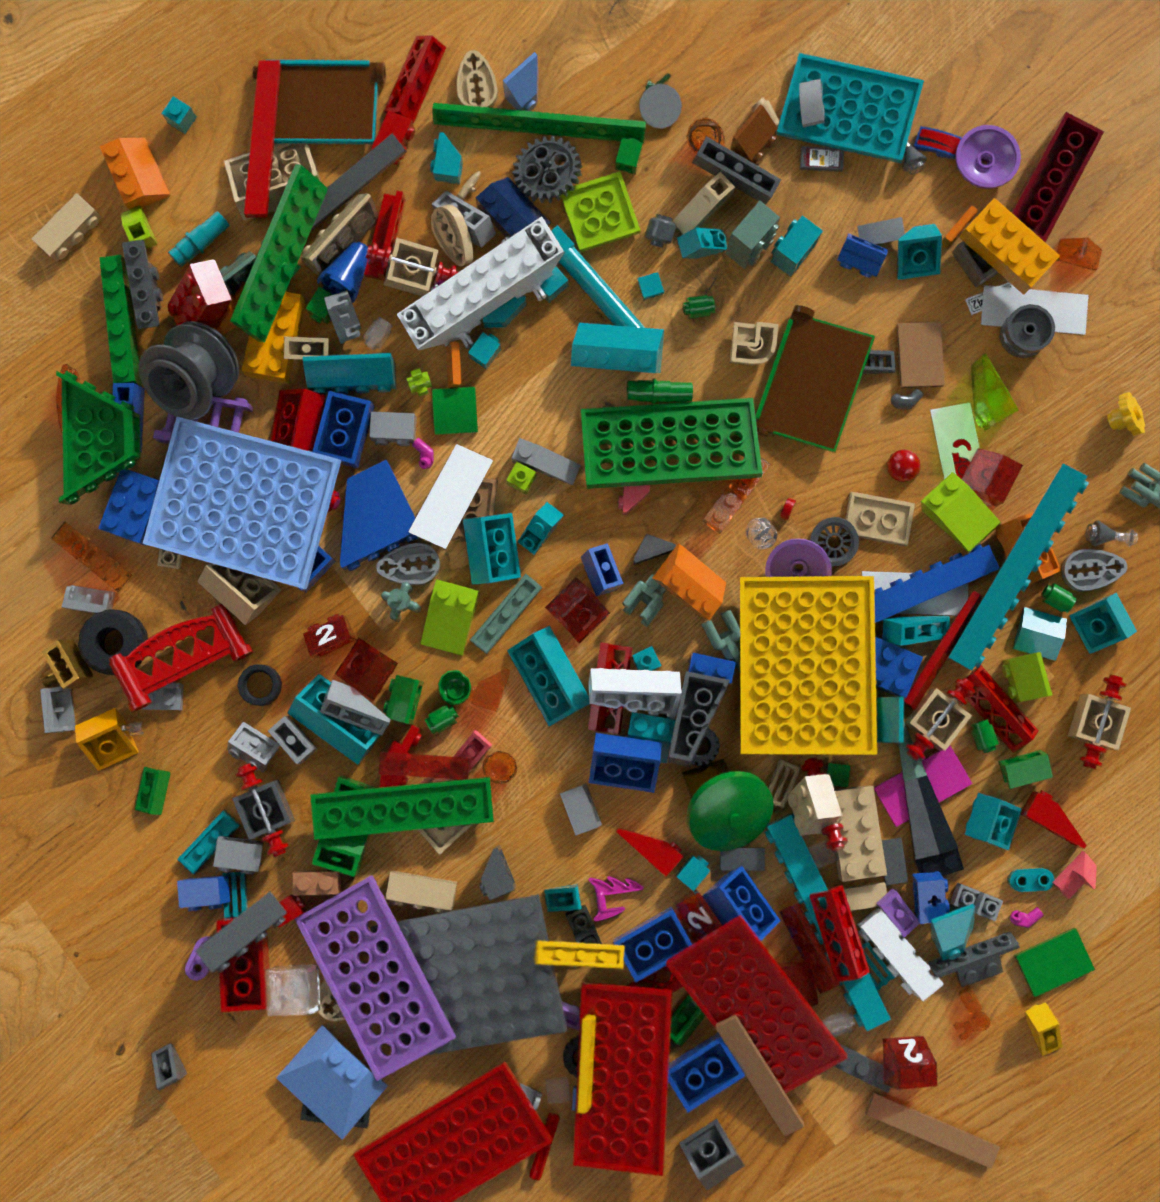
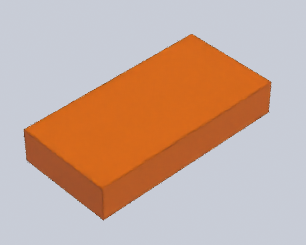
M973 205L943 238L942 246L944 248L954 241L975 216L977 209Z
M450 342L446 346L448 388H457L461 384L459 342Z

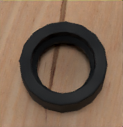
M255 664L247 667L241 673L237 687L244 701L251 705L265 706L278 698L281 693L282 682L280 675L275 669L267 665ZM263 672L272 679V690L266 697L256 698L249 693L247 682L254 673Z

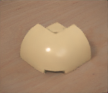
M734 322L730 363L752 366L768 361L774 354L777 345L779 324Z

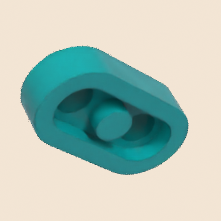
M1044 868L1015 869L1008 876L1009 886L1018 892L1047 891L1052 888V882L1054 881L1052 872ZM1042 876L1046 877V882L1044 884L1040 882V878ZM1020 877L1024 878V883L1022 885L1018 883V879Z

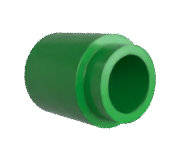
M713 296L687 297L686 302H683L684 315H688L689 319L707 317L715 313Z
M1055 583L1051 586L1046 585L1041 593L1043 597L1042 602L1060 612L1068 613L1076 602L1073 593Z
M445 704L428 714L429 717L425 719V722L432 734L436 732L441 733L457 723L456 718L459 716L453 706L448 707Z
M988 719L971 724V733L977 750H982L983 753L996 750L995 746L999 742L992 724H989Z

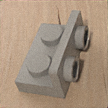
M175 681L148 694L152 703L141 709L183 710V684Z
M245 722L239 726L227 745V750L232 757L242 759L247 764L250 763L252 767L256 766V771L260 770L263 773L267 769V764L280 748V744Z

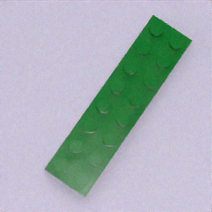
M295 164L230 319L231 323L258 342L265 343L328 190L321 181L301 164Z
M490 777L310 795L314 840L494 822Z

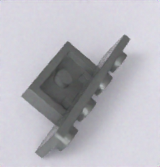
M144 240L124 242L122 247L137 328L158 327L160 323L157 308H161L160 302L163 301L161 289L157 286L156 280H159L157 267L148 262Z
M1007 932L966 947L964 953H961V956L956 959L949 960L948 958L942 960L941 957L929 961L928 964L937 978L956 972L960 986L965 987L1003 973L1000 955L1020 947L1013 934Z

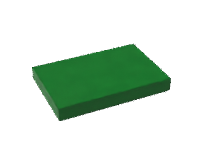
M1076 928L1067 930L1014 954L1034 997L1095 970Z

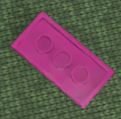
M951 745L945 751H937L921 760L938 802L945 800L972 784ZM900 772L874 787L875 793L895 827L909 820L903 772Z

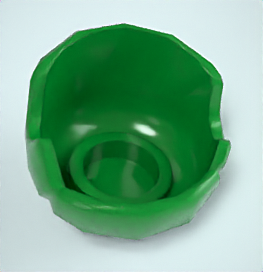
M459 670L447 671L441 676L438 683L440 697L450 705L463 704L469 699L472 691L469 678Z

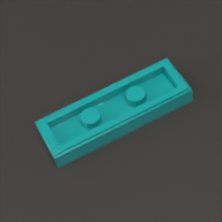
M223 810L177 860L192 874H195L216 852L218 837H230L240 824L227 811Z

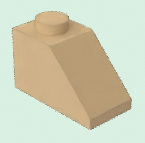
M284 337V359L328 356V338Z

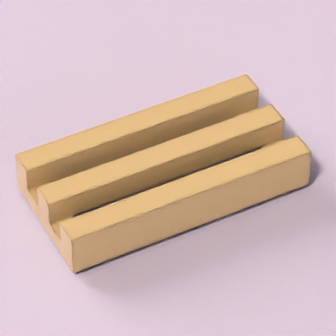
M780 759L768 789L772 792L783 765L786 766L773 796L774 805L784 809L788 800V794L791 792L801 768ZM790 769H793L792 777L781 802H779L777 799Z

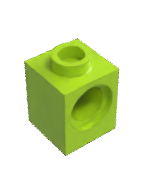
M516 462L506 482L507 485L526 495L537 475L534 470Z

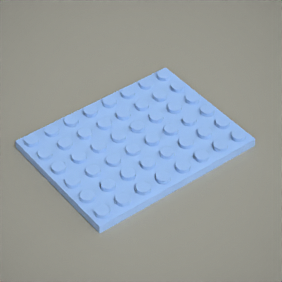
M176 417L142 544L307 589L341 460Z

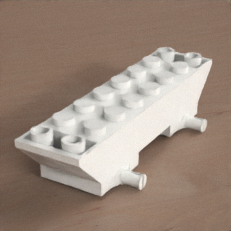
M540 217L512 237H506V241L503 239L500 245L441 285H434L429 293L403 309L397 316L418 350L442 344L447 346L450 342L460 339L466 349L471 348L470 345L473 346L474 343L468 334L473 328L481 324L480 319L513 297L519 298L525 293L532 291L538 301L543 300L541 296L543 298L546 297L540 286L553 275V269L565 252L543 217Z

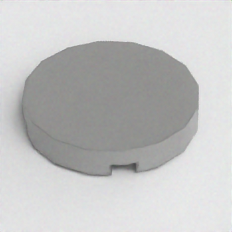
M657 84L651 86L640 98L639 110L641 117L646 124L654 128L671 126L681 113L682 103L680 96L669 85Z

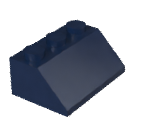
M509 177L491 183L475 197L477 207L483 213L490 216L491 222L505 237H512L540 217H543L548 226L551 224L541 211L525 197L524 193L520 192L519 188Z

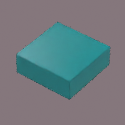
M658 272L638 278L643 300L664 294Z

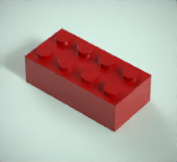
M215 260L189 265L168 303V312L173 316L176 326L193 321L204 323L214 328L232 299Z
M237 917L217 920V933ZM267 930L265 931L267 935L258 943L252 941L247 945L248 951L239 958L236 956L228 961L230 965L219 973L221 1013L263 1010L271 1006Z

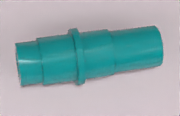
M216 211L190 233L186 232L185 237L175 244V247L168 254L178 266L182 267L199 253L203 254L204 249L214 242L213 240L230 225Z

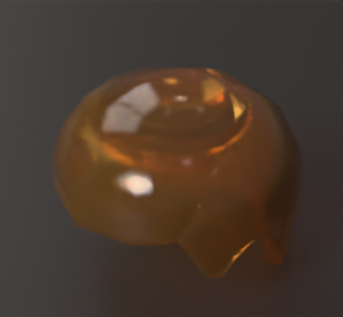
M496 751L491 755H487L482 765L484 775L490 777V782L494 784L510 782L517 774L518 769L514 757L510 753Z

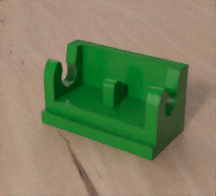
M1042 750L998 761L1005 783H1008L1010 789L1053 778L1048 754Z

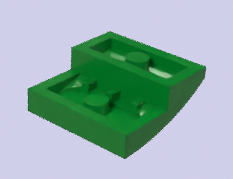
M475 386L432 389L435 435L478 432Z

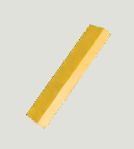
M536 941L534 964L623 969V945Z
M587 1015L582 1022L578 1097L579 1113H586L591 1107L595 1015Z

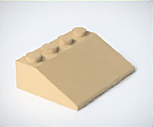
M274 144L268 213L276 211L295 164H301L321 181L308 144ZM250 152L224 161L234 200L243 221L251 219L246 218L244 215Z
M366 193L358 194L355 198H351L346 203L345 209L332 218L328 228L318 233L316 241L312 245L305 247L302 251V256L300 257L302 262L317 276L352 242L357 243L377 222L379 215L372 196Z

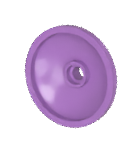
M982 125L971 129L962 137L956 150V165L962 177L970 184L984 189L998 188L1008 183L1018 171L1021 161L1020 148L1015 138L1005 129L994 125ZM981 160L987 161V165L982 164Z
M790 539L780 543L770 553L765 567L766 577L831 576L832 574L831 562L826 552L818 544L806 539ZM801 564L803 569L798 570L795 565Z

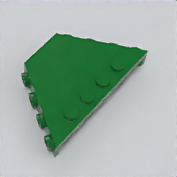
M56 371V376L62 379L64 494L59 497V503L72 505L80 500V496L97 490L99 488L98 485L102 482H108L116 478L117 473L121 470L132 468L136 464L135 461L141 458L140 415L133 411L134 406L124 401L121 404L115 402V396L105 391L102 394L96 392L97 387L91 383L84 381L81 384L76 381L78 378L76 375L65 371L64 374Z

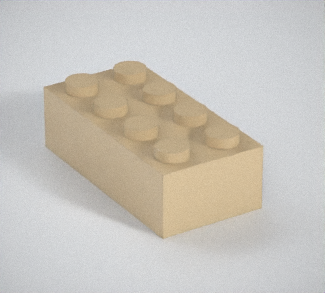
M867 785L834 790L842 817L835 824H843L844 829L840 833L842 837H846L848 840L844 849L834 852L838 879L850 881L887 875L873 786Z

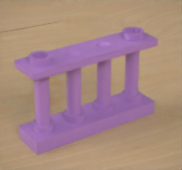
M212 396V405L214 406L210 425L219 426L222 407L234 408L230 431L239 433L244 410L253 412V407L246 399L235 398V400ZM168 413L165 428H162V431L155 430L153 438L158 442L169 444L176 417Z

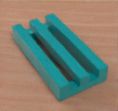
M241 871L222 873V875H228V881L229 877H231L233 912H230V902L224 903V918L238 917L248 909L246 874L241 873ZM237 876H240L242 912H238Z
M865 942L862 944L866 961L881 981L877 983L870 973L869 975L877 991H879L882 986L887 985L895 977L887 969L883 960H880L872 950L873 947L870 943ZM866 947L888 975L886 978H884L865 953L864 949Z

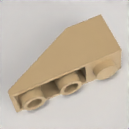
M719 172L696 194L672 222L675 223L676 228L682 234L698 228L733 196L735 186Z

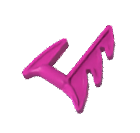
M607 876V879L613 884V886H610L600 879L590 877L588 880L594 886L598 907L594 921L616 916L625 910L623 906L607 908L605 895L640 891L644 887L629 878L625 879L629 884L627 886L616 878Z

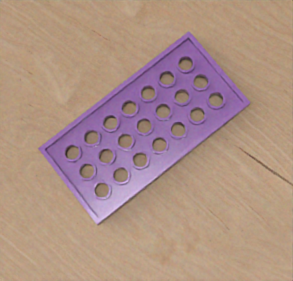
M373 875L295 918L376 1081L456 1038ZM360 900L365 901L368 905L365 913L358 909V902ZM341 911L347 912L349 916L347 923L340 921L339 914ZM370 920L378 924L376 933L368 929ZM323 921L327 922L330 926L328 934L323 933L320 929ZM351 931L358 933L359 941L357 943L350 941L349 934ZM381 940L388 944V951L386 953L381 952L378 948ZM333 941L340 945L338 954L333 953L330 949ZM361 951L369 954L368 963L361 962L359 958ZM390 961L398 963L399 970L397 973L389 970ZM342 962H347L350 965V972L348 974L341 971ZM372 971L377 972L380 976L377 984L370 980V973ZM401 981L408 983V993L400 991L399 983ZM352 982H357L360 985L361 991L359 994L352 992ZM381 992L389 994L390 1002L388 1004L380 1000ZM412 1001L417 1002L420 1006V1011L417 1014L410 1011L409 1005ZM363 1002L371 1006L370 1014L362 1012L361 1005ZM392 1012L400 1015L401 1021L399 1024H394L391 1021L390 1016ZM421 1022H426L430 1025L429 1034L421 1032ZM373 1023H378L381 1026L382 1031L379 1035L372 1032L371 1026ZM402 1033L410 1035L411 1043L409 1045L401 1041ZM383 1043H387L391 1046V1055H386L383 1053Z

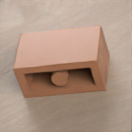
M306 870L293 873V896L327 895L342 892V873L333 870Z

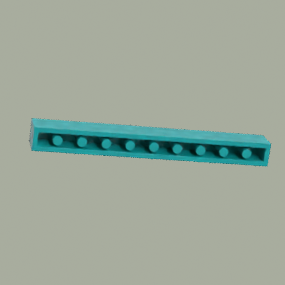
M1064 463L1062 464L949 656L950 659L970 670L981 666L985 659L982 653L985 648L991 649L997 639L993 636L997 628L1002 630L1008 620L1004 617L1008 609L1013 611L1019 602V599L1016 598L1020 590L1024 592L1031 581L1027 577L1031 571L1036 573L1042 563L1039 557L1043 551L1048 553L1054 541L1050 540L1054 532L1059 534L1063 528L1065 521L1062 518L1066 512L1071 514L1077 504L1074 498L1077 493L1083 494L1089 482L1085 481L1087 475Z
M788 814L769 823L766 827L767 831L764 833L770 844L774 843L777 849L774 854L779 864L783 863L787 870L784 872L788 883H793L797 890L794 892V895L799 905L803 903L806 912L803 914L808 924L814 925L816 932L813 934L819 945L823 944L825 948L809 895L827 891L828 889L803 837L800 836L799 830L795 826L792 815ZM818 898L820 906L826 910L828 907L826 898ZM827 918L826 926L833 932L834 924ZM834 940L833 948L840 954L841 946ZM826 951L825 953H823V955L828 965L830 966L831 964ZM841 962L839 965L841 974L848 975L847 966ZM869 973L860 979L837 982L838 986L843 985L846 991L843 994L849 1007L853 1006L856 1012L853 1017L858 1027L863 1026L866 1031H869L891 1020Z

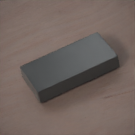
M902 838L882 840L887 875L884 876L885 884L892 885L908 882Z
M736 848L730 851H720V870H734L743 866L745 871H765V848Z

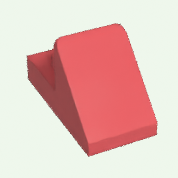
M475 730L452 759L469 773L492 747V744Z
M1082 851L1052 883L1066 898L1070 899L1083 884L1092 889L1096 888L1097 866Z

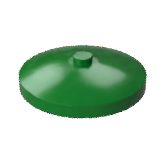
M733 771L715 776L704 783L691 798L686 813L688 829L701 846L710 850L730 851L743 847L755 840L769 824L774 806L772 794L759 777L748 772Z

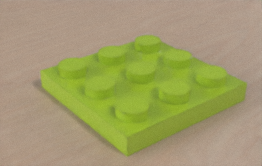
M620 171L573 186L575 190L571 191L568 189L567 197L563 194L560 195L579 252L639 234L641 231Z

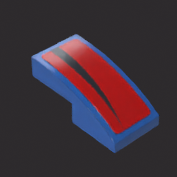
M920 126L914 147L916 150L934 152L937 154V157L956 159L957 146L962 137Z

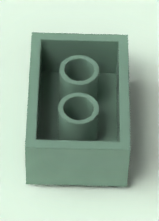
M759 201L731 233L725 254L744 270L749 264L753 266L760 258L759 255L762 250H767L774 242L773 239L777 234L775 232L779 228L777 224L780 217Z

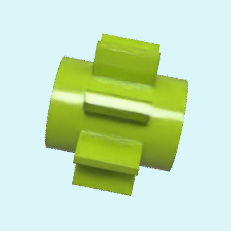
M420 368L410 371L412 376L408 377L407 381L411 393L417 392L419 397L429 394L427 388L432 387L428 372L422 373Z

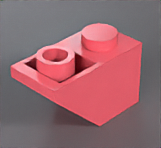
M650 485L623 487V496H619L618 509H623L622 515H627L649 495Z

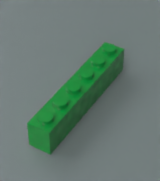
M122 255L99 257L113 383H135L142 387L139 375V355L133 301L125 258Z

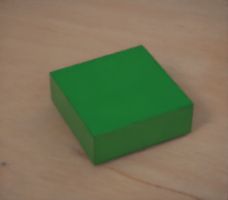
M827 763L826 774H829L833 786L848 787L850 765Z

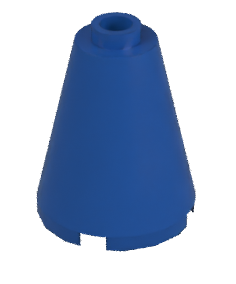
M352 242L318 276L317 283L321 282L323 289L333 295L348 291L351 302L354 303L357 299L368 259L365 256L368 247L362 242Z

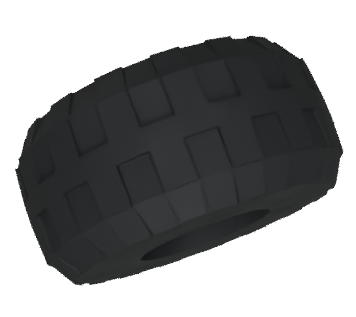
M109 609L98 612L84 623L80 631L78 646L81 657L90 668L99 673L114 675L109 665V658L114 655L108 654L104 646L108 633L113 630L120 631L123 636V647L116 654L121 653L124 657L128 656L136 647L148 639L143 623L126 611ZM137 661L135 667L137 668L142 661Z

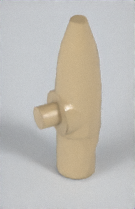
M480 171L473 174L464 184L462 190L457 195L459 198L464 199L469 192L476 191L474 186L480 177Z

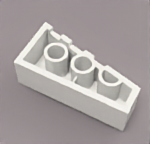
M599 668L591 669L588 682L590 704L615 709L623 706L631 712H637L639 709L648 711L649 715L658 716V713L667 715V719L673 720L675 719L682 694L679 672Z
M876 908L857 924L861 929L858 933L866 942L869 940L875 946L872 950L880 960L884 958L889 963L887 969L895 978L897 976L903 981L901 986L909 995L913 993L920 1000L924 1001L943 985L939 978L930 973L931 968L920 956L915 954L916 951L912 945L900 936L902 935L901 932L881 909Z

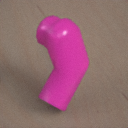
M417 438L412 446L420 452L419 466L422 469H429L434 463V451L420 438Z
M1037 907L1028 914L1015 910L1010 915V921L1016 926L1028 928L1044 915Z

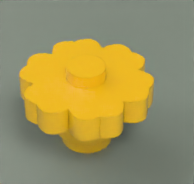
M1130 392L1119 395V408L1113 409L1111 413L1107 414L1110 427L1113 430L1127 428L1133 436L1145 433L1143 413L1135 397H1132Z

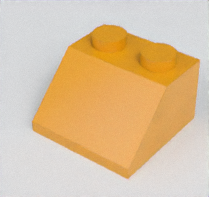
M116 707L75 726L77 745L98 771L139 753L128 725Z

